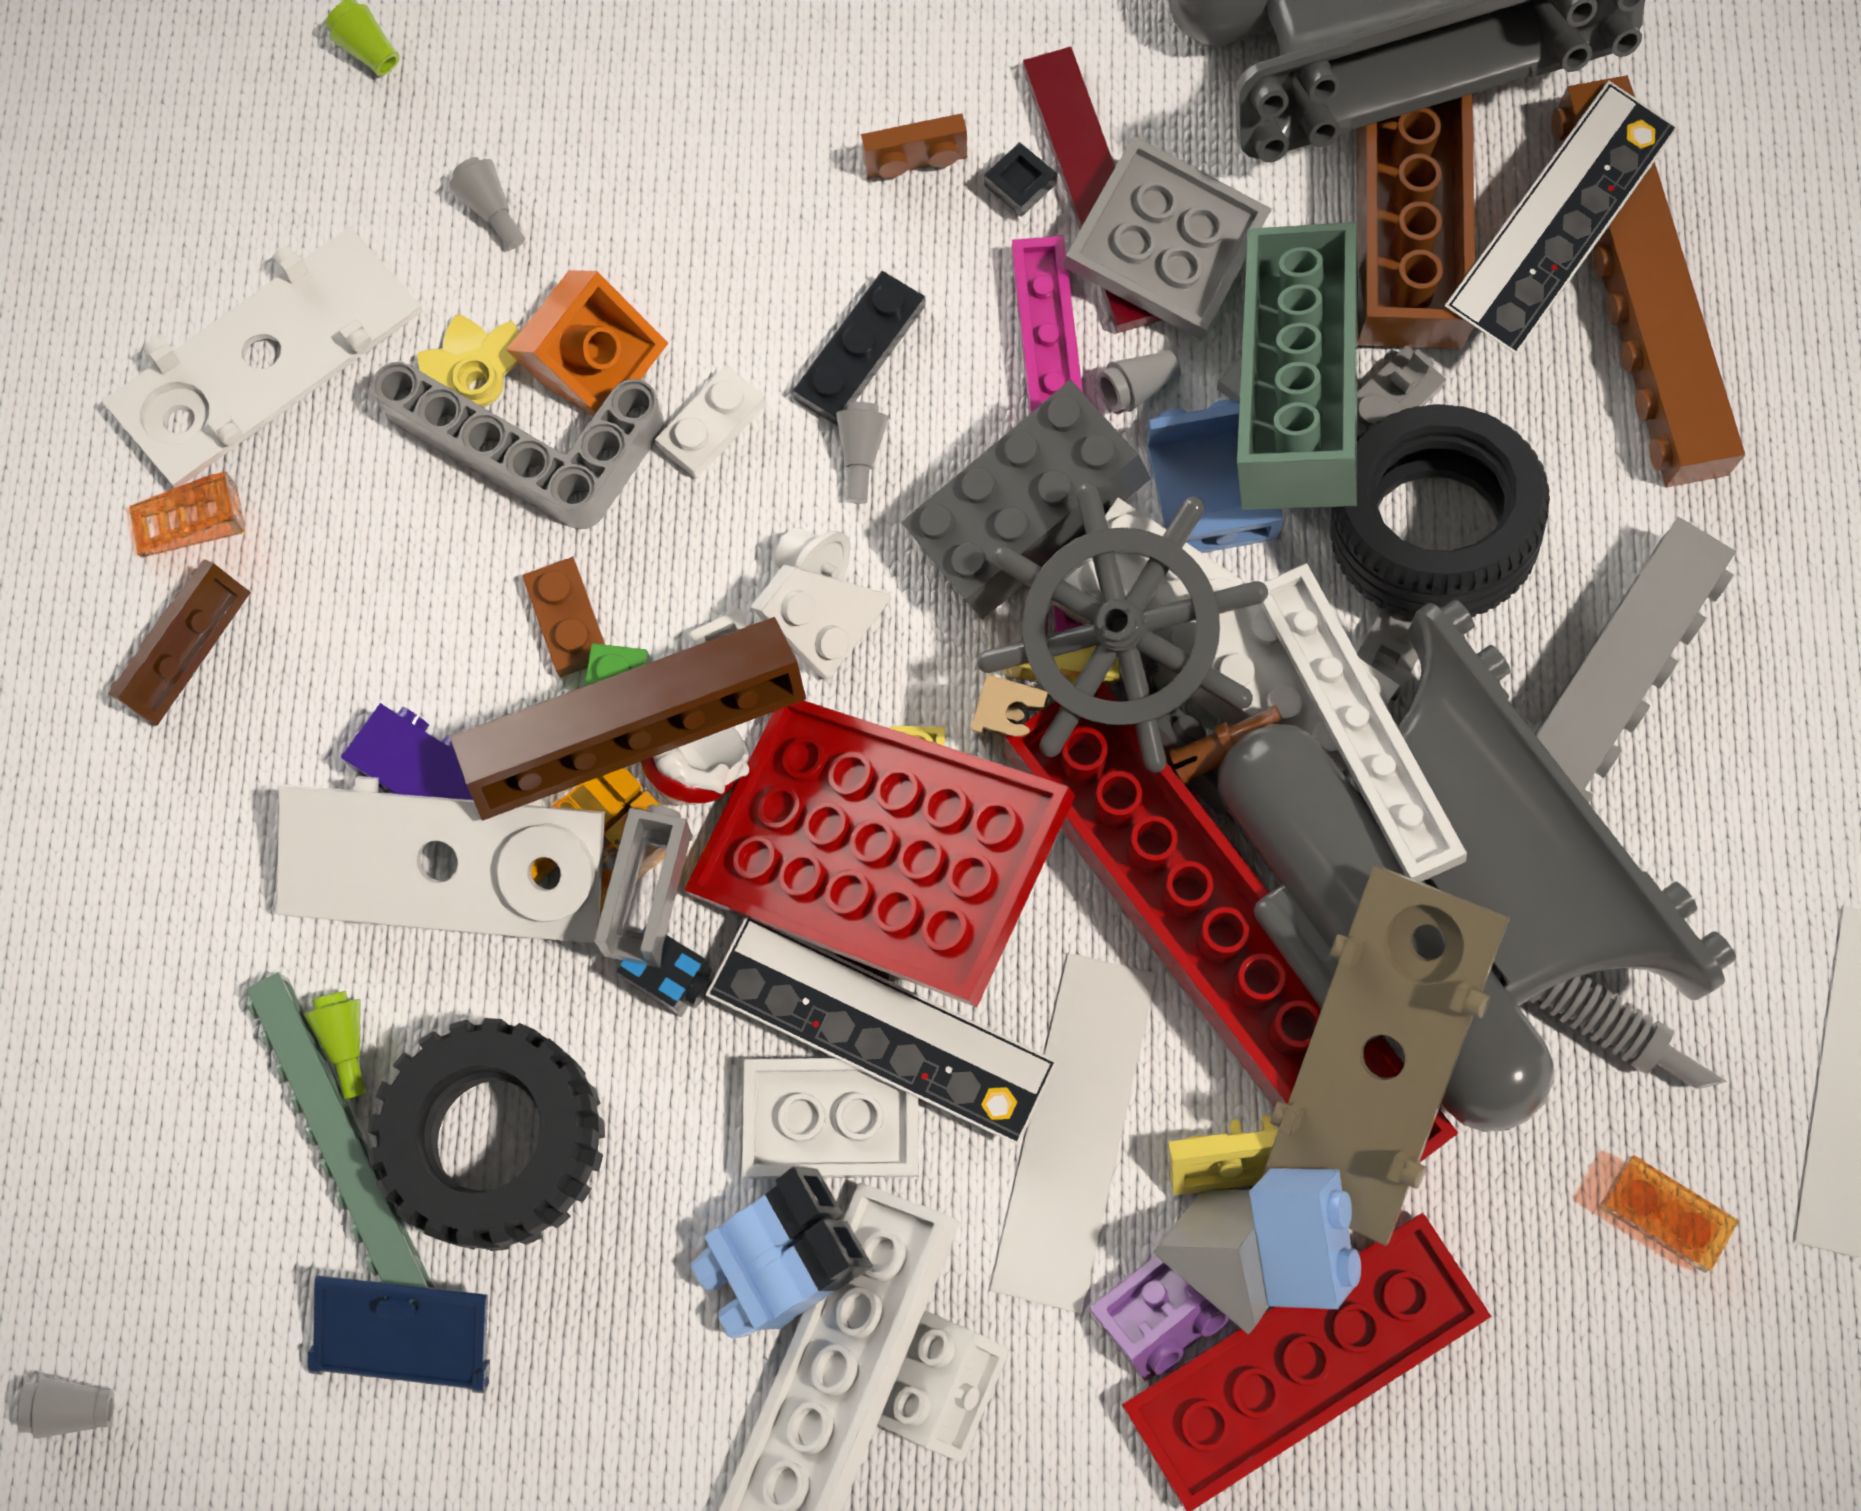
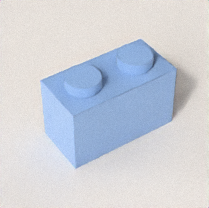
M1270 1168L1249 1191L1268 1306L1338 1309L1353 1288L1358 1285L1361 1276L1360 1256L1356 1249L1351 1248L1348 1229L1352 1218L1351 1199L1346 1191H1342L1339 1169Z

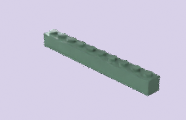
M277 972L246 988L250 1000L246 1001L247 1007L254 1019H260L265 1031L261 1032V1037L266 1047L270 1051L274 1050L279 1062L275 1064L276 1069L285 1083L289 1081L294 1092L290 1095L292 1104L299 1114L304 1113L309 1124L305 1127L306 1134L314 1146H319L324 1156L320 1159V1164L325 1174L329 1178L333 1177L339 1188L335 1191V1196L342 1209H348L354 1222L350 1223V1228L354 1237L359 1243L364 1242L369 1255L365 1256V1260L374 1276L379 1274L383 1283L434 1288L402 1218L396 1213L398 1209L395 1203L386 1200L377 1185L380 1179H382V1175L379 1170L370 1166L369 1148L347 1101L343 1098L340 1086L324 1052L303 1015L305 1012L289 978ZM410 1300L409 1303H412L415 1307L418 1306L415 1300Z

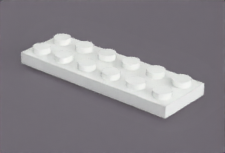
M859 1182L843 1220L848 1221L873 1267L803 1312L719 1511H842L960 1226V1221L944 1213Z

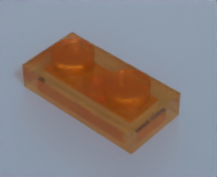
M1635 1155L1627 1157L1599 1206L1703 1273L1712 1271L1740 1221Z

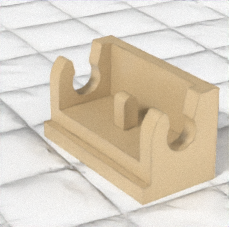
M987 674L971 730L975 734L986 736L987 731L1004 737L1007 735H1027L1030 733L1028 727L1023 724H1013L1009 719L1015 721H1022L1024 719L1023 711L1015 709L1017 707L1025 708L1028 712H1040L1045 709L1049 699L1048 692Z

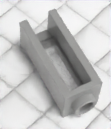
M649 805L647 811L629 808L594 940L604 957L660 968L662 948L689 842L692 841L693 837L687 820L681 818V813L672 808L660 805Z

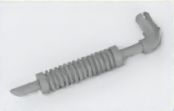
M1581 976L1567 980L1528 1000L1533 1004L1539 1000L1538 1007L1542 1010L1550 1007L1548 1013L1552 1016L1559 1013L1558 1020L1563 1023L1569 1019V1027L1572 1029L1580 1026L1579 1033L1583 1036L1590 1032L1589 1039L1593 1042L1600 1039L1599 1046L1607 1048L1610 1045V1053L1616 1055L1620 1051L1619 1058L1623 1061L1631 1058L1630 1065L1644 1074H1648L1657 1064L1695 1089L1727 1082L1722 1077L1670 1046L1674 1030L1660 1021L1652 1024L1653 1017L1650 1015L1642 1018L1643 1011L1639 1008L1632 1011L1633 1005L1629 1002L1621 1005L1623 998L1617 995L1612 999V991L1608 989L1602 993V985L1595 983L1591 986L1592 979L1588 976L1583 980L1580 979Z

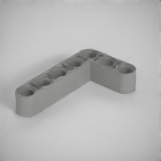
M403 362L386 364L375 373L372 380V391L386 416L393 424L574 529H588L595 526L603 518L664 428V417L653 387L639 379L623 381L611 391L567 455L562 454L409 364ZM411 390L406 398L393 401L394 396L399 392ZM635 407L648 408L647 412L640 417H626V414ZM446 415H455L449 424L435 426L440 418ZM499 440L498 445L488 452L479 451L485 442ZM611 448L619 450L609 460L600 461L596 459L597 455L603 450ZM534 465L544 466L537 476L532 478L522 477L524 471ZM576 491L589 492L582 502L577 504L566 503L567 498Z

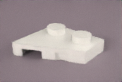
M783 565L750 608L763 621L775 617L791 649L818 676L830 679L892 598L887 593Z

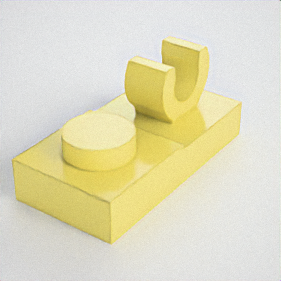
M1269 1115L1262 1116L1260 1132L1243 1133L1239 1119H1233L1230 1123V1136H1227V1134L1212 1136L1194 1135L1182 1140L1168 1141L1169 1179L1173 1196L1199 1193L1212 1189H1229L1256 1185L1263 1175L1278 1133L1275 1125L1270 1123L1271 1117Z

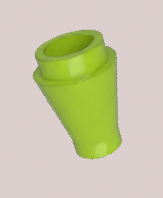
M344 0L329 13L325 21V27L330 32L329 37L333 43L370 67L378 76L386 75L397 65L400 59L399 53L392 47L366 4H358L355 0Z

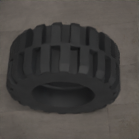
M484 1018L481 1025H474L468 1020L451 1023L449 1026L450 1033L440 1036L435 1031H432L419 1039L418 1042L422 1050L413 1057L403 1052L392 1065L400 1071L392 1085L384 1081L381 1082L375 1097L383 1101L380 1115L370 1114L367 1132L376 1136L377 1147L368 1149L370 1166L379 1170L382 1175V1179H380L377 1185L384 1198L394 1202L398 1207L396 1213L409 1225L423 1230L425 1235L475 1250V1248L490 1251L509 1250L512 1244H530L541 1239V1232L548 1227L559 1228L571 1217L567 1212L576 1200L583 1203L592 1188L586 1184L592 1170L599 1172L603 1159V1154L598 1151L599 1139L605 1138V1121L599 1116L597 1106L601 1102L595 1087L588 1082L585 1077L586 1072L577 1061L554 1041L544 1037L535 1029L518 1023L516 1026L509 1025L503 1019ZM495 1080L514 1084L531 1097L538 1109L540 1134L536 1150L524 1170L507 1184L493 1190L465 1188L451 1179L442 1167L438 1150V1137L442 1121L455 1100L472 1087Z

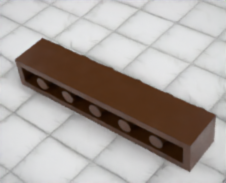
M772 617L450 736L467 787L481 820L484 821L806 700L798 661L776 618Z

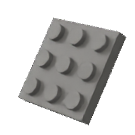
M1133 135L1069 249L1062 266L1190 335L1203 340L1247 257L1248 228H1262L1272 208Z

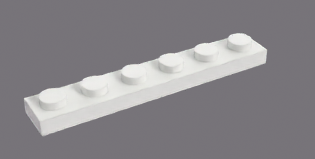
M1305 563L1263 582L1267 586L1269 594L1267 599L1260 603L1405 876L1422 882L1466 862L1467 853L1308 564Z

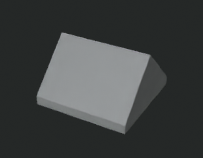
M1212 1189L1202 1191L1161 1241L1153 1254L1249 1334L1269 1307L1249 1194L1250 1190Z

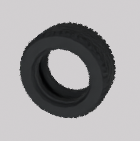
M1444 404L1416 406L1378 420L1376 424L1366 428L1365 432L1360 433L1357 437V506L1331 507L1330 537L1332 550L1335 553L1337 563L1340 564L1342 574L1346 575V579L1350 584L1355 585L1354 588L1358 593L1364 594L1365 599L1375 602L1376 606L1386 609L1389 613H1398L1399 616L1406 619H1413L1416 611L1429 602L1441 609L1453 599L1461 602L1471 617L1496 608L1500 605V602H1505L1511 598V594H1515L1520 585L1524 584L1528 579V575L1531 574L1538 558L1546 528L1550 489L1547 483L1546 472L1543 471L1544 466L1538 460L1535 450L1531 449V445L1522 439V436L1517 431L1513 430L1509 425L1502 423L1501 420L1464 406ZM1424 477L1450 478L1473 487L1490 503L1498 523L1494 530L1476 544L1452 551L1430 550L1411 544L1397 536L1384 523L1378 507L1385 496L1403 483Z

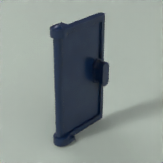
M317 1275L314 1283L313 1345L308 1351L309 1374L317 1375L329 1372L472 1389L473 1393L485 1394L490 1383V1360H486L488 1294ZM410 1300H415L418 1303V1307H415L412 1303H409Z

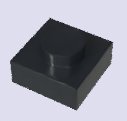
M1021 142L1016 144L984 174V186L1020 217L1028 212L1057 184V173Z

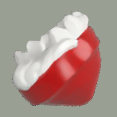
M731 727L641 761V766L648 780L664 799L679 805H697L720 799L732 788L737 778L747 776L749 773L747 765L749 754L739 731Z

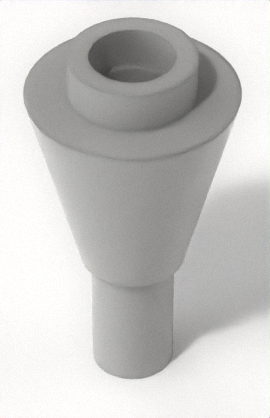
M471 157L461 162L453 170L452 174L454 177L449 184V189L488 224H492L508 250L520 246L525 241V237L509 214L510 209L494 162L491 159L480 160L478 157Z
M850 402L847 404V410L836 413L845 465L848 468L846 501L855 504H865L868 501L869 472L873 468L889 416L880 413L877 404Z

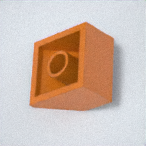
M568 270L506 351L543 386L594 417L611 391L619 383L628 379L641 380L669 343L598 271Z

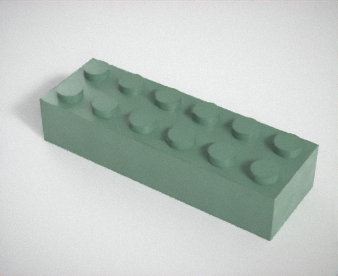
M1356 222L1248 228L1237 453L1242 510L1357 506L1358 260Z

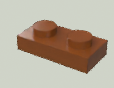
M963 113L861 134L863 162L867 179L879 176L894 178L908 170L928 166L937 168L947 167L954 164L957 160L967 158V129Z
M574 557L523 574L522 577L558 676L561 678L588 668L592 643L605 645L606 643Z

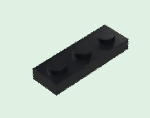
M882 270L792 390L794 400L838 426L836 413L847 410L848 403L856 402L925 308V296Z

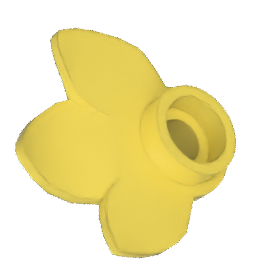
M457 314L453 317L445 333L443 349H429L417 354L419 369L421 372L481 407L489 406L500 397L503 391V376L518 364V361L506 349L517 337L519 330L513 321H509L496 327L487 335L476 323L463 315ZM483 379L487 381L481 388L470 389L471 384L476 380Z

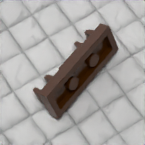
M205 559L190 573L192 575L182 590L176 593L174 596L175 600L169 604L139 646L140 649L136 655L129 659L127 662L128 666L119 679L110 686L111 690L108 695L155 726H158L251 593L216 564Z

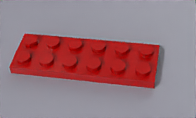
M1423 1212L1393 1231L1390 1242L1386 1246L1376 1241L1359 1252L1361 1261L1359 1283L1353 1288L1338 1309L1274 1306L1263 1314L1249 1334L1242 1328L1238 1329L1121 1404L1185 1511L1195 1510L1492 1317Z

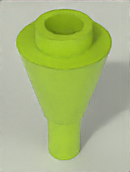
M347 991L313 999L314 1010L303 1015L332 1065L335 1064L344 1100L367 1094L358 1061L361 1042V999L349 1001Z

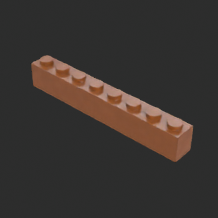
M1628 75L1567 86L1558 108L1554 109L1552 114V128L1555 138L1562 140L1564 143L1608 81H1611L1635 97ZM1654 162L1594 246L1593 267L1597 277L1604 279L1608 292L1606 303L1608 318L1612 325L1618 326L1623 342L1621 345V361L1624 370L1627 373H1632L1637 389L1635 408L1639 419L1642 422L1646 421L1651 436L1649 453L1652 465L1655 470H1661L1665 487L1667 488L1729 476L1746 454Z

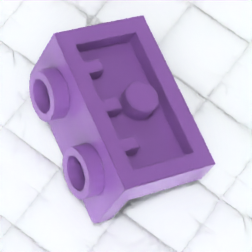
M1157 1256L1152 1257L1089 1308L1096 1320L1128 1357L1144 1381L1150 1380L1156 1374L1161 1375L1173 1369L1182 1359L1186 1349L1202 1336L1207 1337L1218 1332L1229 1320L1228 1316Z

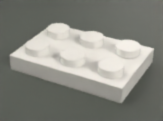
M837 1058L744 1059L742 1177L744 1179L779 1178L793 1166L818 1169L823 1178L919 1177V1098Z

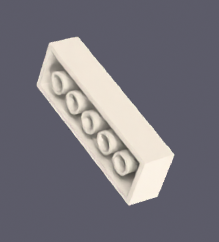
M1119 497L1105 515L1108 529L1135 528L1161 536L1167 530ZM1188 543L1184 544L1183 549L1202 568L1213 591L1246 583ZM1115 554L1125 596L1128 595L1149 558L1133 554ZM1092 560L1072 573L1066 582L1103 603ZM1169 570L1146 609L1191 597L1182 582ZM1053 601L1052 606L1055 605L1063 610L1068 617L1077 623L1091 624L1089 621ZM1257 604L1219 614L1220 639L1212 668L1248 688L1253 695L1252 703L1248 708L1239 710L1202 688H1199L1190 699L1222 721L1227 722L1230 726L1276 705L1283 720L1274 724L1298 726L1320 742L1342 772L1346 764L1261 605ZM1196 620L1152 632L1191 655L1196 637ZM1140 652L1143 667L1151 663L1158 665L1159 669L1154 675L1167 684L1172 682L1178 675ZM1361 660L1386 706L1400 685Z

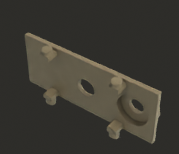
M1379 865L1373 866L1349 935L1346 937L1337 934L1329 956L1338 959L1339 962L1289 1102L1285 1104L1278 1101L1270 1123L1279 1127L1262 1177L1270 1168L1339 1169L1342 1191H1346L1349 1194L1352 1204V1218L1348 1229L1385 1246L1390 1242L1410 1186L1418 1189L1425 1176L1427 1166L1420 1164L1419 1161L1473 1016L1482 1019L1490 1002V996L1482 992L1510 917ZM1426 924L1435 926L1444 935L1446 942L1445 950L1439 958L1425 959L1418 955L1413 948V934L1419 926ZM1377 1035L1389 1036L1396 1040L1403 1048L1405 1063L1399 1075L1383 1078L1375 1075L1368 1069L1364 1061L1363 1052L1364 1046L1371 1037Z

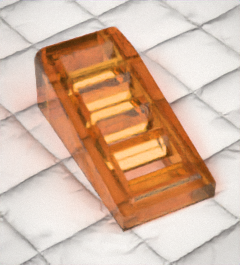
M226 471L202 477L129 506L137 555L140 558L246 533L238 486ZM216 501L217 512L209 515L207 503ZM196 506L198 520L190 522L188 508ZM176 511L179 527L171 530L168 512ZM157 515L160 534L150 538L147 518Z

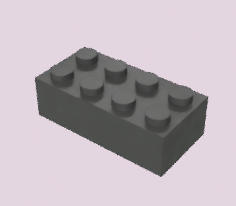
M1070 379L901 523L983 620L1025 585L994 565L992 555L997 548L1008 547L1043 567L1062 547L1086 534L1077 500V490L1082 484L1092 483L1097 486L1106 515L1118 497L1123 501L1127 500L1151 480V477L1136 451Z

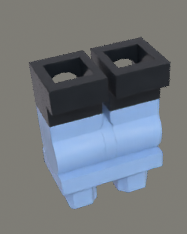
M793 1166L775 1180L777 1185L752 1205L733 1215L722 1227H716L704 1236L709 1247L691 1263V1268L699 1283L707 1291L717 1290L727 1282L732 1287L737 1298L718 1311V1319L731 1339L744 1338L760 1330L781 1329L794 1320V1317L805 1312L873 1267L848 1221L836 1220L843 1215V1212L818 1169Z

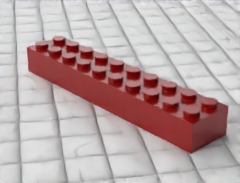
M1102 681L1093 697L1108 701H1118ZM1057 701L1053 702L1023 724L1030 729L1029 734L1024 736H1005L1004 756L1014 769L1066 785L1072 790L1076 796L1060 829L1275 1108L1278 1101L1288 1104L1320 1016L1321 1008L1254 916L1255 904L1269 894V891L1168 763L1159 773L1149 772L1145 768L1134 725H1107L1081 717L1060 753L1055 757L1044 756L1039 750L1040 740L1061 707ZM1382 1035L1364 1046L1363 1057L1365 1064L1375 1075L1383 1078L1396 1077L1404 1068L1403 1061ZM1440 1108L1419 1163L1459 1134Z

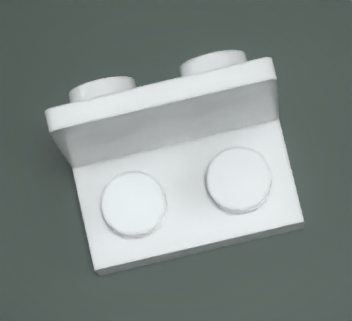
M924 1310L877 1425L929 1450L963 1463L1010 1349L973 1330Z

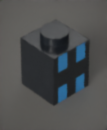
M668 935L665 936L662 948L660 968L622 961L616 970L624 982L682 1017L688 1006L693 1009L699 1006L712 983V979L708 978L712 968L707 960Z

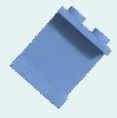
M1235 399L1222 400L1212 404L1208 409L1186 412L1184 409H1171L1160 413L1154 419L1148 420L1145 443L1165 529L1168 528L1186 498L1194 496L1200 498L1204 503V512L1186 543L1201 553L1278 540L1284 522L1282 509L1242 510L1237 468L1240 403Z

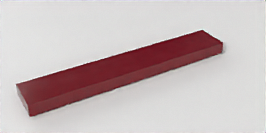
M1070 46L1024 59L1023 73L1079 230H1081L1113 173L1115 165L1073 49ZM1100 287L1116 334L1163 321L1159 317Z

